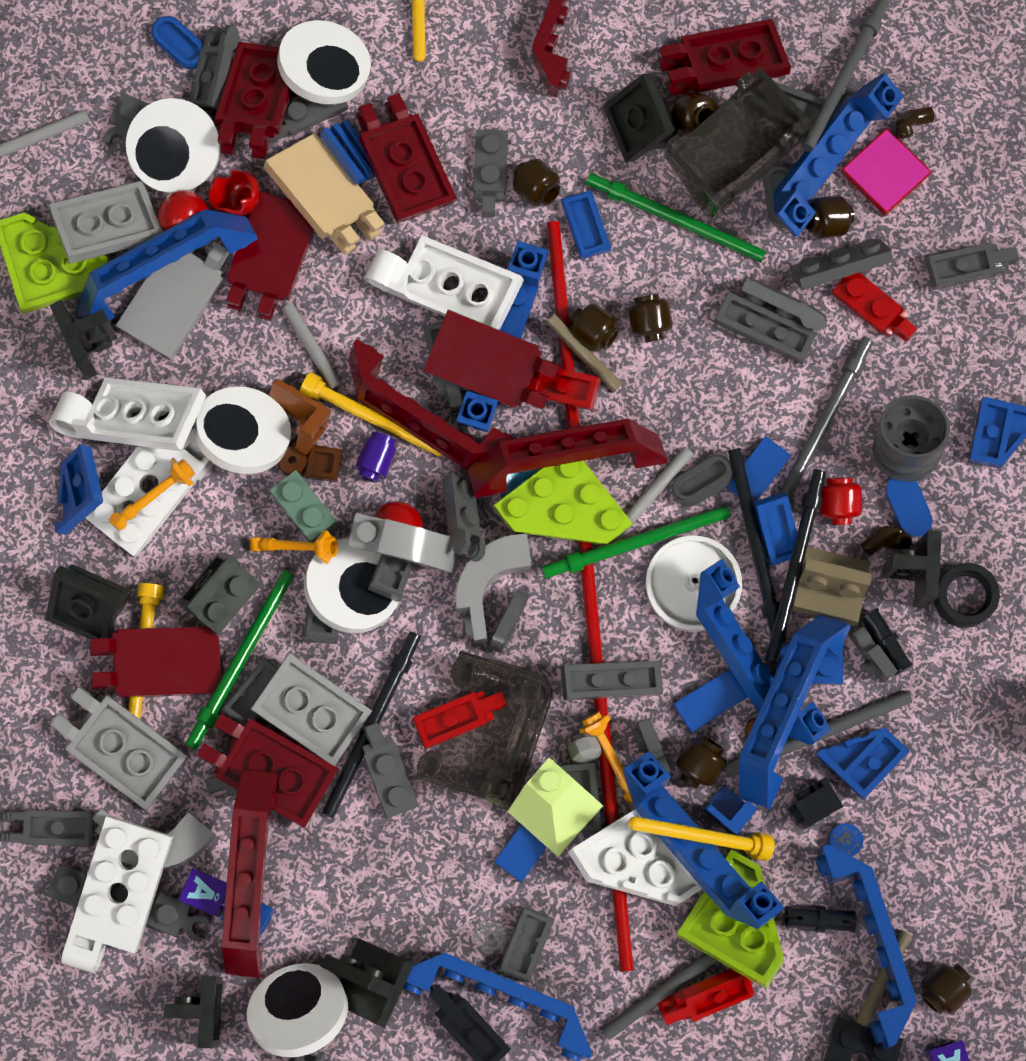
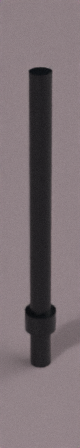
M741 448L729 450L728 454L763 601V606H760L763 619H767L771 636L780 602H776Z
M813 469L808 493H804L801 507L804 509L765 661L778 664L816 512H820L823 502L821 492L826 471L820 469Z
M410 631L399 654L394 655L389 665L392 669L363 727L377 722L378 725L380 724L403 675L408 674L413 664L411 658L421 640L420 635ZM363 728L321 812L333 819L363 759L362 755H364L362 746L369 744Z

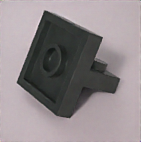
M652 73L640 75L603 105L625 162H633L649 150L669 149L680 143L675 126L670 119Z
M62 300L51 304L50 308L73 359L83 376L87 380L98 375L88 352L93 349L95 352L106 350L112 346L113 340L118 339L104 310L102 309L74 322Z
M928 530L917 541L916 551L898 550L897 554H892L882 566V578L915 581L914 607L927 608L939 597L942 531Z
M221 552L218 553L177 602L178 605L194 615L217 635L223 631L261 585L257 579L240 566L241 563L232 555Z
M73 564L69 568L60 565L54 573L45 620L90 640L111 638L115 620L127 604L132 590Z
M359 938L350 957L341 954L340 959H336L326 954L320 967L341 976L340 982L347 996L348 1011L385 1028L414 963Z
M202 976L200 998L174 997V1004H165L164 1018L199 1019L197 1048H219L223 977Z

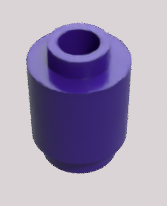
M371 432L370 437L364 441L355 465V469L360 471L359 477L373 483H377L378 479H386L396 452L394 447L396 440L380 432Z

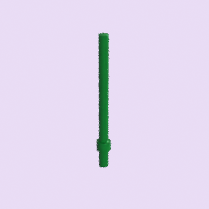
M590 173L587 178L586 185L608 194L607 198L618 203L622 200L760 263L766 253L765 250L626 189L627 185L615 180L613 183L593 173Z
M725 505L580 554L576 551L565 555L562 560L541 566V572L544 579L566 572L573 574L584 570V566L730 518V513Z
M283 570L207 705L201 707L195 719L197 722L184 743L186 746L197 750L207 730L214 727L219 718L217 713L294 578V575L290 572Z

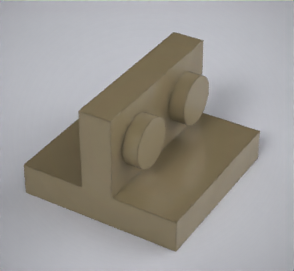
M807 547L791 611L815 617L822 615L856 627L860 618L863 598L871 584L872 574L869 573L871 562Z

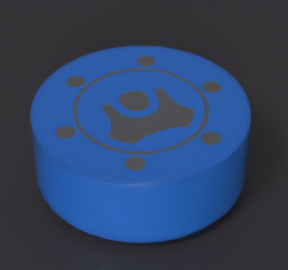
M839 824L831 830L828 844L850 856H854L862 849L863 835L859 828L853 824Z

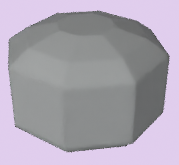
M583 736L575 739L567 747L573 764L593 762L602 754V749L596 736Z

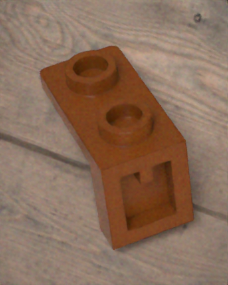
M275 379L269 396L277 401L287 414L300 421L295 430V434L298 435L295 449L307 455L325 433L332 410L325 407L319 401H315L299 392L293 386Z

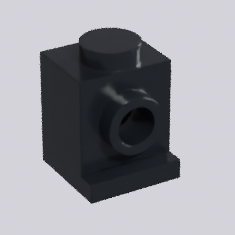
M826 777L816 783L819 788L817 791H815L813 786L806 788L795 795L798 802L787 808V812L796 826L802 824L804 829H807L844 807Z

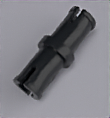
M878 608L859 618L864 623L876 645L881 647L898 670L895 675L913 665L897 641L899 638L898 634L891 631Z
M817 905L816 908L786 906L785 915L799 916L798 919L785 918L786 928L815 929L816 933H824L825 930L855 932V923L842 922L843 919L857 920L855 910L826 909L824 905Z

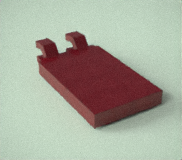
M773 19L681 36V43L659 47L661 57L658 58V63L661 71H668L669 81L667 82V88L670 96L685 94L690 89L692 91L697 90L699 93L790 75L791 70L790 62Z
M245 42L238 43L215 116L216 125L219 126L218 130L220 131L217 141L218 144H222L220 147L221 153L234 154L238 143V133L251 135L249 148H253L251 152L252 158L265 159L269 147V138H275L276 134L279 135L292 92L282 79L278 69L277 57L280 47Z
M400 93L388 96V102L384 104L391 121L380 124L371 103L360 106L358 108L359 112L355 116L362 130L359 132L358 139L395 221L399 224L452 204L457 200V197L419 114H409Z
M260 191L258 204L251 211L248 219L258 239L247 247L236 251L227 274L228 283L232 285L226 302L228 303V308L241 311L248 290L263 294L257 309L258 317L271 321L278 301H289L314 229L289 199Z
M448 309L424 371L486 397L498 400V402L513 408L521 407L522 402L544 409L549 396L528 387L535 371L552 378H557L561 365L542 358L543 351L539 350L541 346Z
M208 627L117 629L116 633H112V638L91 639V642H89L90 656L113 655L114 672L92 673L91 689H115V694L119 693V698L212 695L221 680L219 635L215 634Z
M220 714L214 726L233 737L225 753L222 754L203 743L197 756L216 767L213 772L217 775L216 779L237 791L243 769L278 772L275 807L271 810L305 829L339 768L251 718L249 721L244 720L242 724H239Z

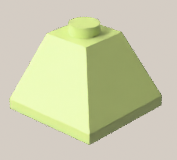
M548 758L525 784L507 812L559 857L603 805L552 759Z

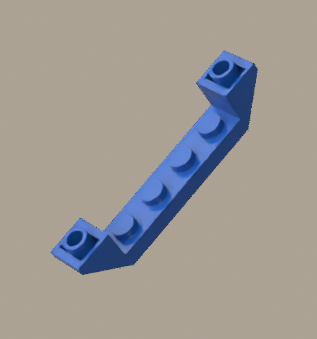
M886 73L880 74L844 99L829 119L812 152L804 151L775 189L774 213L794 237L800 235L816 213L808 203L871 121L887 119L904 97Z
M203 210L91 271L76 308L78 317L82 319L103 309L110 321L115 318L107 300L111 295L120 293L124 288L143 278L149 277L153 272L178 261L184 255L207 245L217 237H220L229 254L247 247L250 243L256 241L258 237L246 216Z
M517 240L508 271L521 275L524 281L500 328L501 331L522 339L540 285L548 255L547 249ZM472 390L466 391L456 423L488 432L500 402Z
M721 559L700 574L696 616L759 713L774 679L768 667L762 662L755 651L751 640L745 635L736 621L733 612L723 600V598L740 588V585L736 581L731 569ZM813 701L801 707L789 734L790 738L808 745L816 743L831 730L824 715L818 710Z
M819 615L794 633L740 753L739 798L770 810L783 781V778L773 770L825 653L838 657L851 628L849 624Z
M650 751L624 768L623 774L635 809L642 818L699 828L665 789L671 776ZM657 835L725 916L760 929L785 908L762 881L751 889L714 845Z
M827 844L820 848L818 851L819 857L815 858L821 877L826 876L828 884L852 877L855 878L856 882H852L854 895L858 902L863 901L867 913L863 915L864 924L868 934H874L878 948H874L875 957L879 967H885L889 981L885 982L886 990L891 1002L896 1001L898 1006L878 1012L873 1016L874 1023L870 1024L875 1042L877 1044L881 1043L883 1050L890 1049L896 1045L915 1007L917 998L873 868Z
M447 953L414 965L403 989L417 995H421L423 989L430 992L441 966L446 968L444 975L461 983H463L465 977L478 982L476 989L495 996L497 990L510 995L507 1002L523 1009H527L528 1004L541 1008L540 1016L558 1023L560 1017L567 1019L557 1042V1046L563 1048L561 1055L574 1061H581L582 1056L588 1059L591 1057L592 1051L573 1006Z

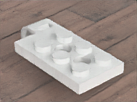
M421 235L408 264L399 256L389 251L378 249L364 277V280L369 284L442 316H445L447 310L450 309L499 330L524 281L521 275ZM451 276L459 277L460 281L457 288L450 291L444 289L443 285L447 278ZM478 288H486L488 290V296L482 302L472 301V294Z
M105 377L93 404L79 394L73 392L62 393L49 420V425L58 433L68 437L182 451L206 395L201 388ZM141 409L138 415L130 418L132 413H135ZM169 412L168 416L165 419L157 421L160 416H163Z
M194 428L190 431L182 451L137 446L102 491L104 502L86 517L88 521L133 557H137L193 485L188 486L187 484L175 482L139 511L134 519L128 520L127 526L123 530H117L111 525L109 518L113 513H122L126 503L136 502L146 494L142 486L145 478L155 476L159 484L171 475L170 461L172 458H175L178 462L181 459L187 461L195 472V475L191 477L194 484L197 480H202L214 463L200 450L195 439Z
M106 816L61 959L62 964L96 974L106 945L134 954L138 951L174 836L112 816ZM125 850H132L138 856V864L134 869H127L121 863V855ZM114 883H121L126 886L128 896L124 902H117L111 897L110 889Z

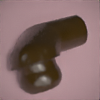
M925 107L905 111L894 122L896 137L898 139L912 137L914 134L912 126L933 123V108Z
M882 526L863 541L860 546L871 557L882 547L897 550L907 549L911 546L912 537L902 528Z

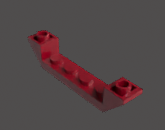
M550 0L532 45L534 64L550 96L557 98L560 89L566 90L571 77V72L567 71L568 59L553 54L558 41V35L554 33L558 24L561 26L565 24L568 16L569 7L565 6L567 0Z
M358 339L353 342L348 362L357 400L465 470L471 467L499 441L513 439L509 434L493 427L481 444H478L468 434L460 432L447 424L442 417L433 415L419 406L414 399L405 397L393 389L386 381L376 378L384 356L378 353L374 347L366 345Z
M627 418L499 441L467 469V474L474 498L507 492V474L629 452L635 469L665 464L668 458L658 434Z
M243 769L233 806L222 934V954L226 975L261 977L264 943L259 942L269 815L270 810L275 807L278 772Z

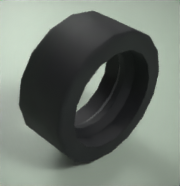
M959 563L946 570L939 578V597L934 601V606L939 615L949 624L960 628L975 627L989 619L997 609L1000 600L999 584L993 574L985 567L974 563ZM968 576L975 578L982 584L986 599L984 606L978 612L965 615L958 613L951 607L947 599V590L953 580Z

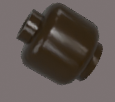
M687 92L675 101L672 108V119L678 130L695 137H703L710 134L716 128L720 112L718 105L712 98L697 92Z
M532 159L522 162L516 167L513 174V190L533 207L547 206L557 198L560 193V176L540 159Z
M840 195L815 198L809 205L816 213L806 225V229L818 239L846 235L851 224L854 222L853 207Z
M659 293L633 298L634 304L628 307L632 334L636 337L644 336L645 343L664 339L663 332H667L673 327L668 300L659 298Z
M589 304L584 309L577 308L569 321V324L572 325V335L592 352L609 349L620 330L617 327L616 317L597 304Z
M704 736L700 740L691 739L676 762L678 769L683 773L680 777L681 780L696 789L700 784L704 786L714 785L727 764V760L723 755L725 749Z
M940 963L921 981L923 993L920 996L937 1014L941 1015L943 1012L954 1014L972 995V989L968 983L971 976L957 963L953 967L946 963Z

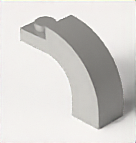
M355 514L348 546L402 559L425 568L455 575L459 554L453 551V545H451V538L449 536L388 519L384 520L364 514Z
M527 533L505 536L485 545L486 552L483 559L478 562L469 560L460 576L456 590L457 614L470 612L469 617H464L466 637L473 636L474 645L487 643L483 599L489 586L504 575L531 571L532 565Z
M100 809L92 818L98 824L95 831L99 835L106 816H111L103 809ZM190 812L168 833L174 837L163 870L176 868L192 861L203 853L217 838L210 829ZM125 850L121 855V861L136 867L138 856L132 850Z

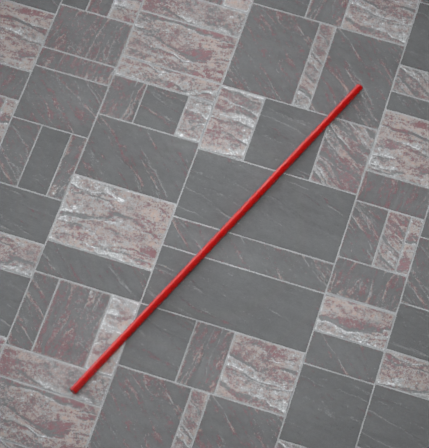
M550 221L547 223L555 313L570 329L560 222ZM558 336L561 369L574 371L572 350ZM565 405L567 429L580 427L578 408ZM578 541L579 554L592 550L591 543ZM594 564L584 566V570L581 571L589 659L590 664L603 663ZM607 698L594 699L595 712L599 711L601 716L608 715ZM608 722L604 734L611 744L610 725ZM602 749L599 761L607 827L619 820L614 771ZM612 889L620 972L634 971L626 892Z

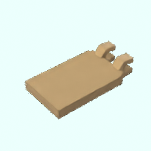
M316 133L265 160L263 168L323 240L328 236L331 237L332 241L344 255L354 251L357 247L355 243L360 240L351 227V224L354 222L370 241L380 235L381 231L379 229L385 223L374 211V203L359 185L354 184L338 160Z

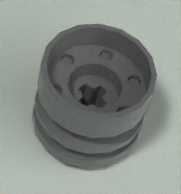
M917 395L902 396L890 402L882 413L872 446L874 461L883 473L892 479L903 482L920 481L931 475L939 464L950 432L948 417L941 406L929 398Z

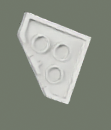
M636 809L568 851L587 882L677 906L702 890V887L656 834L635 831L629 828L628 820L631 817H641Z

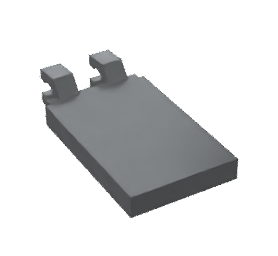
M217 242L207 255L206 261L193 255L194 250L181 257L178 261L164 266L147 277L115 325L117 329L172 361L224 282L223 277H221L223 272L220 270L230 254L225 247Z
M78 687L71 698L89 711V713L78 727L62 714H57L50 726L68 738L65 742L67 745L65 750L147 811L189 756L109 695H106V697L102 695L98 700L82 687Z

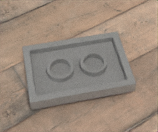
M143 181L49 204V213L69 264L136 247L163 233Z
M290 653L284 658L250 708L251 711L334 766L372 712L371 709Z

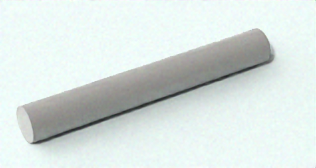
M84 109L1 143L0 157L2 158L89 122L86 110Z
M287 304L282 308L284 315L330 389L335 390L342 385L341 380L294 304Z
M682 448L625 513L633 524L694 456L688 448Z

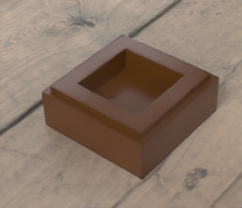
M314 445L308 452L304 477L337 483L343 450Z

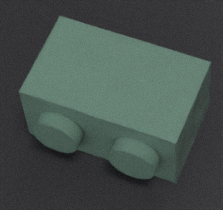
M296 470L270 489L272 498L308 542H315L324 530L332 534L339 529L337 520Z

